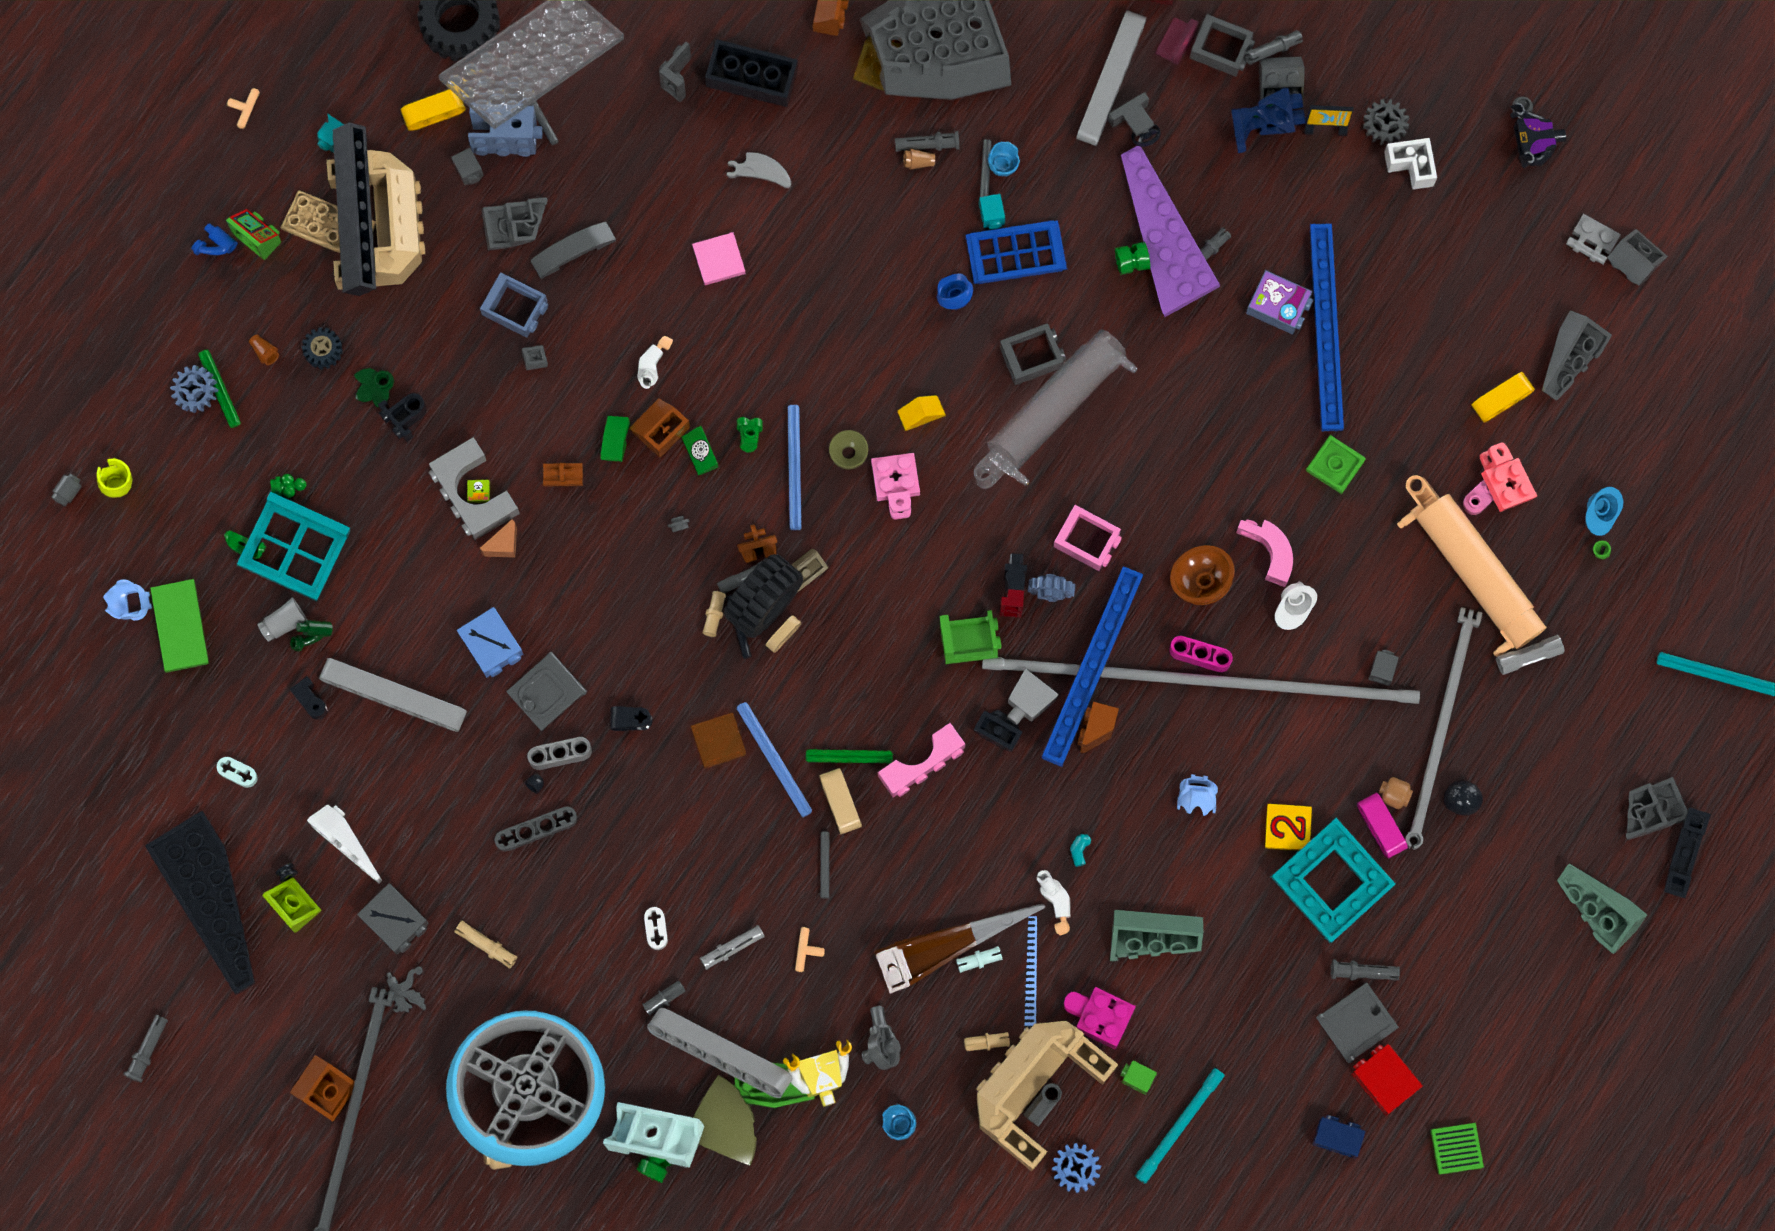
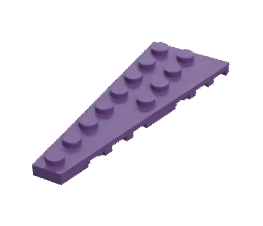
M1136 146L1123 153L1121 157L1143 241L1148 248L1150 268L1164 317L1219 288L1220 284L1141 147Z

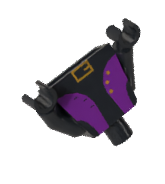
M1516 103L1510 106V108L1515 110L1510 116L1511 118H1519L1513 127L1522 167L1542 166L1554 154L1556 143L1566 141L1565 129L1553 130L1550 119H1545L1538 114L1524 109L1521 103Z

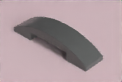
M607 222L599 223L558 241L531 259V263L540 279L558 271L560 266L595 248L599 250L615 242L616 239Z

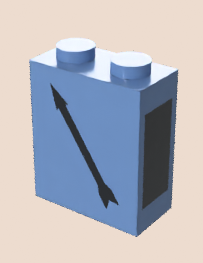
M494 607L457 630L460 638L486 678L490 675L491 677L498 675L502 672L503 667L508 664L513 665L521 660L520 656L524 655Z

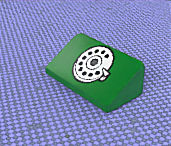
M702 426L682 436L698 476L718 468L717 460Z

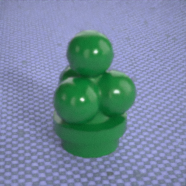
M290 474L270 479L272 493L281 497L291 498L295 495V489L302 491L306 488V481L303 478H297L294 481L293 476Z

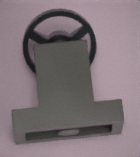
M1145 92L1109 113L1108 122L1112 128L1125 120L1133 131L1131 136L1133 143L1139 147L1152 145L1161 136L1160 128L1153 123L1144 110L1149 102ZM1157 134L1153 139L1143 142L1145 139H1148L1152 135ZM1140 135L1139 141H1136L1135 137Z

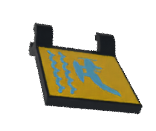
M1311 105L1307 118L1305 117L1304 134L1313 135L1314 126L1339 127L1338 136H1347L1353 107Z

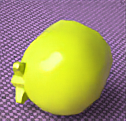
M107 459L110 467L103 468L102 470L98 467L97 470L98 487L108 497H122L131 489L132 474L127 464L121 460Z

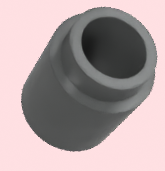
M71 473L68 476L63 475L53 489L51 498L66 507L82 486L79 484L81 480Z

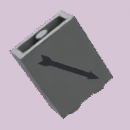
M390 883L357 914L396 955L399 952L404 953L411 946L410 942L416 936L419 938L428 929L426 926L429 924Z

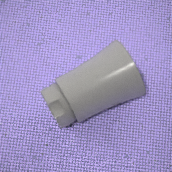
M292 597L282 607L265 617L257 625L264 638L270 642L274 638L277 639L295 629L297 623H303L307 618Z

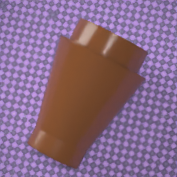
M258 334L250 338L249 344L254 349L261 363L271 365L278 359L279 353L275 346L261 338Z

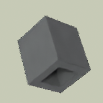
M471 148L451 157L453 165L464 185L477 183L483 177L482 169Z
M1388 650L1377 651L1368 680L1389 686L1392 682L1399 657L1394 656V653Z

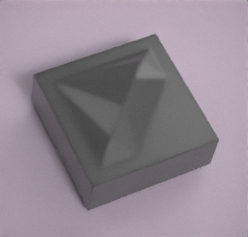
M543 345L522 348L526 370L547 367L548 362Z

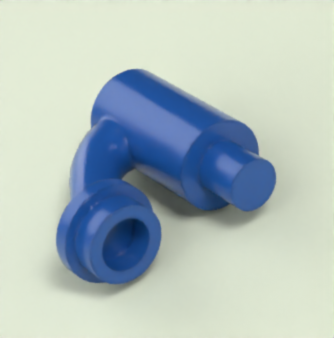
M209 223L204 230L209 233L208 237L218 246L207 247L205 241L197 240L191 249L195 255L200 253L208 255L229 254L236 248L238 242L219 226L214 227Z

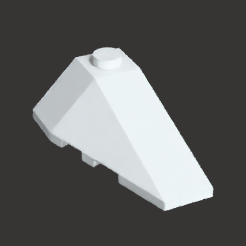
M327 804L309 817L307 821L313 829L379 884L382 882V879L343 817L345 813L337 806L332 808Z

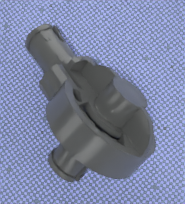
M875 1006L870 1009L873 1027L869 1029L868 1050L862 1052V1059L866 1064L874 1062L880 1069L887 1070L898 1065L901 1046L892 1032L891 1026L886 1024L884 1007Z

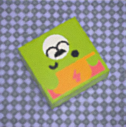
M467 480L468 503H486L490 501L489 480Z

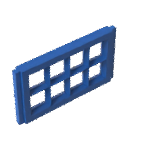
M1053 220L966 235L974 284L1067 270L1058 221ZM1047 230L1050 245L1036 247L1034 232ZM1029 233L1032 248L1018 250L1016 235ZM1011 236L1013 251L1000 253L997 238ZM992 239L995 254L981 256L979 240ZM1051 249L1053 264L1040 266L1037 251ZM1033 252L1035 267L1022 269L1019 254ZM1014 255L1017 270L1003 272L1001 257ZM996 258L998 273L985 275L982 260Z

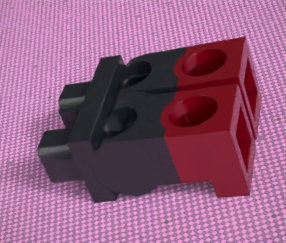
M1011 553L1009 564L1005 563L1003 580H1005L1004 588L1007 597L1001 598L1000 616L1017 618L1022 616L1024 584L1027 573V565H1023V554Z

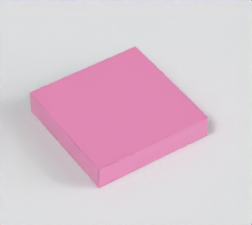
M733 232L692 244L704 285L745 274L744 265Z

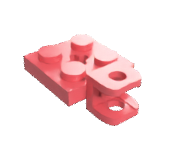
M1504 443L1491 446L1488 451L1480 454V461L1485 469L1481 475L1500 512L1537 497L1519 458L1512 460L1513 457ZM1497 449L1502 452V456H1500ZM1508 481L1511 482L1513 489L1506 486Z

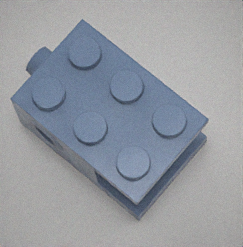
M470 105L469 114L473 130H490V133H468L473 153L480 156L488 155V153L500 156H507L509 154L530 156V154H536V139H542L543 127L537 126L534 106Z

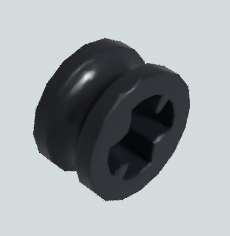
M288 863L275 872L277 876L281 877V883L298 874V871L293 869V863Z

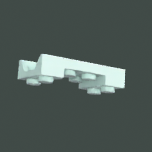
M618 1102L616 1125L612 1135L604 1139L603 1144L610 1151L628 1155L630 1152L666 1159L671 1164L690 1168L704 1125L696 1118ZM651 1129H657V1134L654 1137H647Z

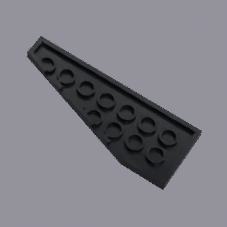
M200 811L148 843L145 847L235 995H238L256 984L227 851L205 813Z

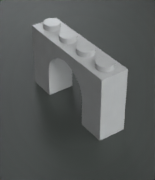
M473 437L429 463L431 471L428 473L434 483L439 482L442 486L439 491L445 501L450 499L453 504L450 508L455 517H461L464 524L461 526L466 535H472L474 540L520 513L507 491L479 505L469 504L459 497L457 487L462 476L486 461L484 453Z

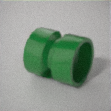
M1145 242L1133 244L1131 248L1127 245L1115 248V258L1120 275L1132 273L1134 269L1138 271L1150 269V257Z
M647 1156L641 1159L636 1170L662 1183L668 1173L666 1167L672 1164L666 1159Z

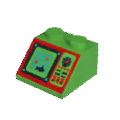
M245 209L229 217L226 222L232 234L263 260L281 243L279 231L272 225L267 226L264 224V219L255 211L251 213Z

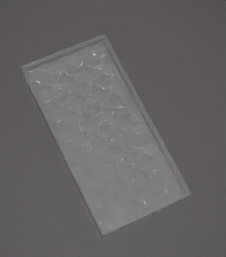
M547 0L439 74V80L492 128L496 129L624 40V34L585 0Z

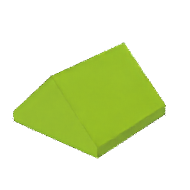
M294 878L283 882L262 895L294 933L299 931L321 911Z

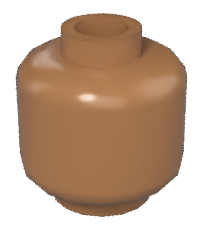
M1392 777L1388 783L1383 781L1379 794H1382L1384 804L1401 809L1403 806L1407 807L1413 791L1410 790L1409 783Z

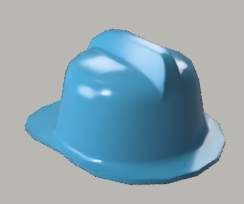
M1605 487L1589 498L1587 502L1586 524L1591 533L1603 536L1612 528L1623 509V497L1619 490L1614 487Z

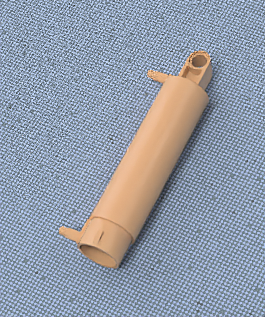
M1418 475L1409 477L1406 482V488L1418 505L1403 517L1397 525L1399 528H1403L1417 519L1506 640L1493 654L1497 657L1503 655L1511 648L1519 649L1541 634L1547 627L1533 610L1534 606L1451 495L1447 494L1440 498L1424 477ZM1419 479L1422 482V488L1415 492L1412 488V483Z

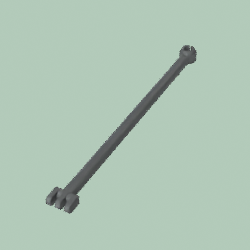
M372 987L369 1002L374 1003L320 1221L318 1227L313 1231H329L385 1006L392 1007L395 991H390L388 999H385V989H381L379 997H376L377 988Z

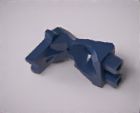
M1283 88L1259 101L1258 106L1231 109L1238 153L1246 151L1245 141L1253 129L1260 128V135L1295 132L1294 125L1306 123L1304 109L1292 111V109L1303 108L1301 93L1290 95L1289 88Z

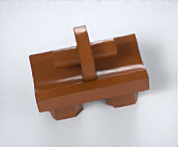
M543 464V486H583V464Z
M750 525L751 532L744 533L745 540L751 538L754 540L737 544L738 551L742 553L745 562L757 560L755 548L762 547L765 557L776 554L775 543H777L775 535L758 539V536L766 535L765 529L756 530L755 525Z

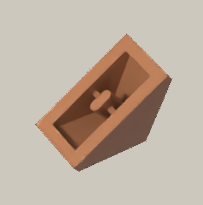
M513 520L508 522L480 547L481 553L485 557H515L517 535L515 522Z

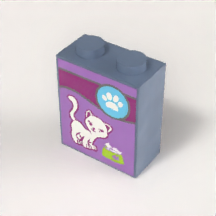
M1265 270L1246 314L1293 335L1295 329L1300 330L1305 318L1301 317L1304 310L1309 311L1313 299L1310 298L1312 291Z

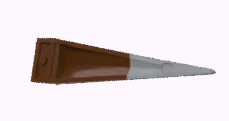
M1039 904L908 938L874 951L888 992L891 994L913 985L974 946L1044 909L1045 905Z

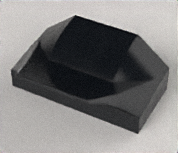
M1000 710L991 713L984 711L973 730L983 739L1009 752L1013 751L1023 733L1019 730L1018 724L1012 723L1007 718L1008 715Z

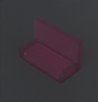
M1174 18L1156 54L1178 65L1197 30L1198 22L1190 19L1187 24Z

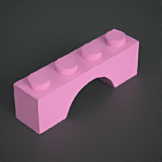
M951 723L932 735L933 751L926 761L910 766L895 760L878 772L879 779L892 797L896 795L899 797L903 796L910 790L909 786L915 782L917 785L928 778V773L933 770L935 772L941 770L946 765L945 762L951 757L954 760L964 753L965 743Z

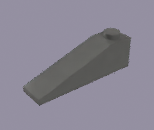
M1570 310L1559 329L1542 391L1557 401L1574 383V378L1580 372L1584 373L1588 369L1587 364L1593 358L1597 359L1602 354L1612 335L1590 318Z

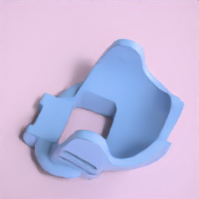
M118 580L116 585L110 588L103 596L108 605L105 611L117 619L140 620L147 614L148 609L152 608V604L149 601L150 592H145L141 586L133 584L129 580ZM139 593L141 610L129 613L127 595Z
M1191 774V778L1184 779L1180 783L1177 809L1180 810V806H1183L1187 813L1191 814L1192 810L1199 806L1204 816L1211 810L1212 813H1215L1216 794L1218 793L1216 784L1208 780V776L1199 777ZM1190 783H1200L1208 787L1190 785Z

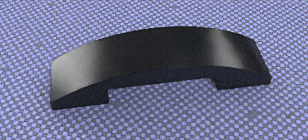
M1689 807L1674 848L1663 892L1686 898L1693 867L1711 814Z

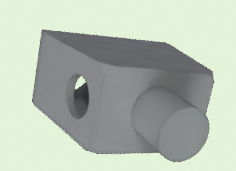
M1025 669L1008 699V704L1013 709L1007 718L1015 725L1023 717L1032 722L1056 702L1059 694Z

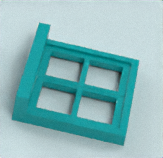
M270 492L264 509L238 560L237 566L317 601L350 533V527ZM274 512L300 524L291 545L264 534ZM307 528L334 539L324 560L298 549ZM262 538L288 549L278 571L252 559ZM295 553L322 565L312 586L286 575Z

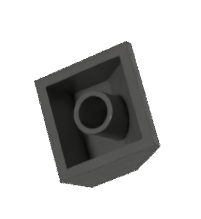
M1635 229L1619 242L1607 259L1610 260L1614 268L1625 273L1630 282L1639 286L1668 256Z

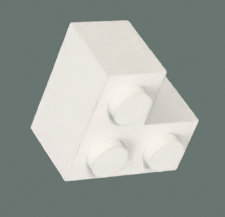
M1430 138L1387 144L1384 154L1388 172L1409 170L1412 189L1434 186L1437 174Z

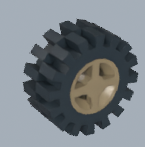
M322 327L318 328V331H315V329L311 330L312 334L307 333L306 340L303 339L302 350L307 362L311 363L315 368L318 366L319 369H323V367L329 369L331 364L335 366L337 364L336 361L341 359L340 354H343L342 344L338 335L333 330L332 332L328 328L323 330Z

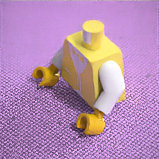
M848 1039L846 1040L847 1045L843 1048L839 1040L836 1042V1047L840 1051L838 1053L835 1050L801 1061L792 1054L793 1061L789 1063L787 1058H784L783 1063L788 1067V1072L793 1078L791 1081L792 1085L801 1093L807 1094L808 1097L819 1095L823 1107L836 1103L832 1091L839 1089L846 1078L849 1067V1052L852 1049Z

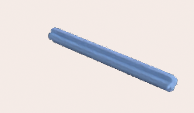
M789 405L790 530H801L799 406Z
M748 703L740 704L737 707V711L802 817L809 815L812 812L811 807Z

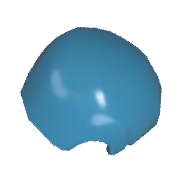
M1001 141L995 144L988 155V165L991 171L998 176H1009L1015 173L1020 163L1018 148L1010 142Z
M899 1104L892 1105L882 1114L883 1130L892 1139L899 1141L908 1139L916 1129L915 1115L908 1107Z

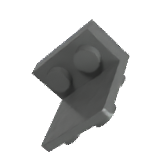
M687 42L682 46L679 45L674 50L673 57L669 61H664L659 68L661 88L679 102L686 97L684 78L680 71L691 60L690 44Z

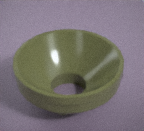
M845 430L832 438L829 454L832 461L838 467L847 470L855 469L865 462L868 456V444L860 433ZM845 448L854 449L855 456L851 459L845 458L842 455Z

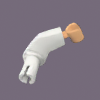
M663 336L657 346L652 344L640 357L638 380L643 388L648 389L657 382L656 364L663 355L661 348L668 351L673 342L671 338Z
M1043 870L1037 874V881L1041 885L1040 891L1053 904L1055 917L1061 920V922L1055 924V930L1057 934L1063 935L1070 930L1066 918H1070V897L1059 881L1052 879L1050 873Z

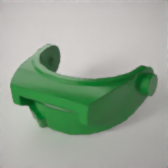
M231 530L226 531L224 535L227 545L241 555L245 546L240 545V542L247 544L249 538ZM259 543L252 559H259L266 549L265 543Z

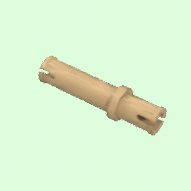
M461 921L456 927V934L489 954V958H495L509 969L515 964V960L518 957L504 949L501 943H495L464 921Z

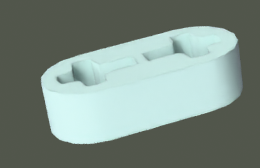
M223 757L217 763V771L222 777L242 787L249 788L257 782L258 778L254 769L233 758ZM230 762V766L235 769V772L227 770L224 773L223 764L228 765ZM250 772L252 779L243 782L244 779L239 773L248 774Z

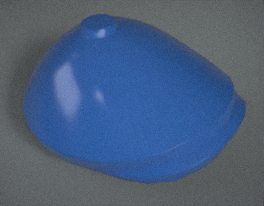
M958 273L947 276L939 281L937 301L942 307L958 310L970 302L973 286L965 275Z

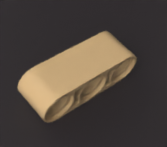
M838 768L819 775L840 834L862 827L841 769Z

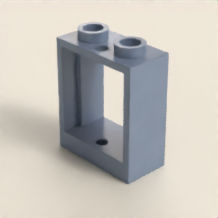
M500 272L480 310L483 316L528 337L530 332L533 333L538 325L537 319L540 314L543 315L546 312L548 303L545 294ZM507 287L538 302L524 327L494 312Z

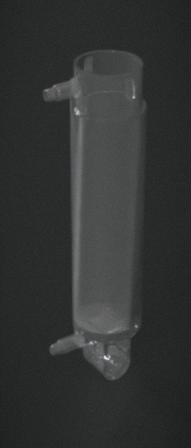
M1100 329L1086 344H1082L987 443L990 452L974 468V476L979 487L984 489L992 487L1005 472L1027 486L1029 480L1018 470L1120 365L1132 373L1137 371V367L1126 358L1125 349L1115 337L1107 331ZM983 473L989 474L986 478H980Z

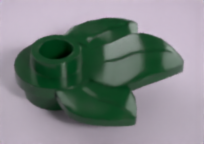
M366 368L354 375L357 381L362 384L356 393V400L361 402L373 400L377 408L379 407L378 404L384 399L388 401L389 390L394 385V378L390 372H377L371 368ZM382 379L387 380V383L385 385L380 384V381Z

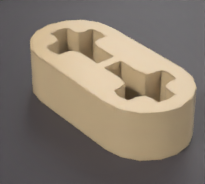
M792 615L768 640L766 646L775 653L796 632L802 622Z

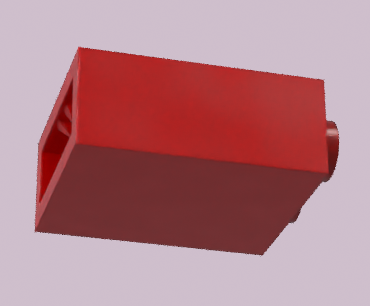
M1380 1044L1370 1052L1372 1057L1368 1061H1365L1363 1058L1353 1066L1355 1071L1351 1075L1382 1113L1387 1116L1423 1085L1389 1044L1384 1048Z

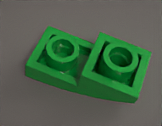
M607 417L601 449V460L622 462L627 446L626 436L630 425L629 417Z

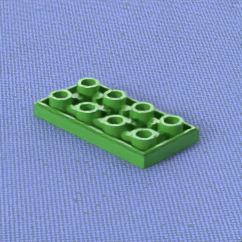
M191 579L151 587L165 672L209 664L195 580Z

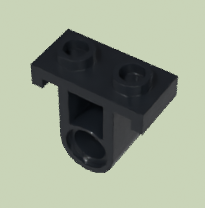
M411 393L391 408H389L385 399L378 404L380 408L378 414L385 423L390 422L394 426L392 431L398 439L403 437L408 442L414 438L409 427L419 421L426 413L425 402L419 394ZM413 403L420 404L419 408L416 410L409 409L410 405Z

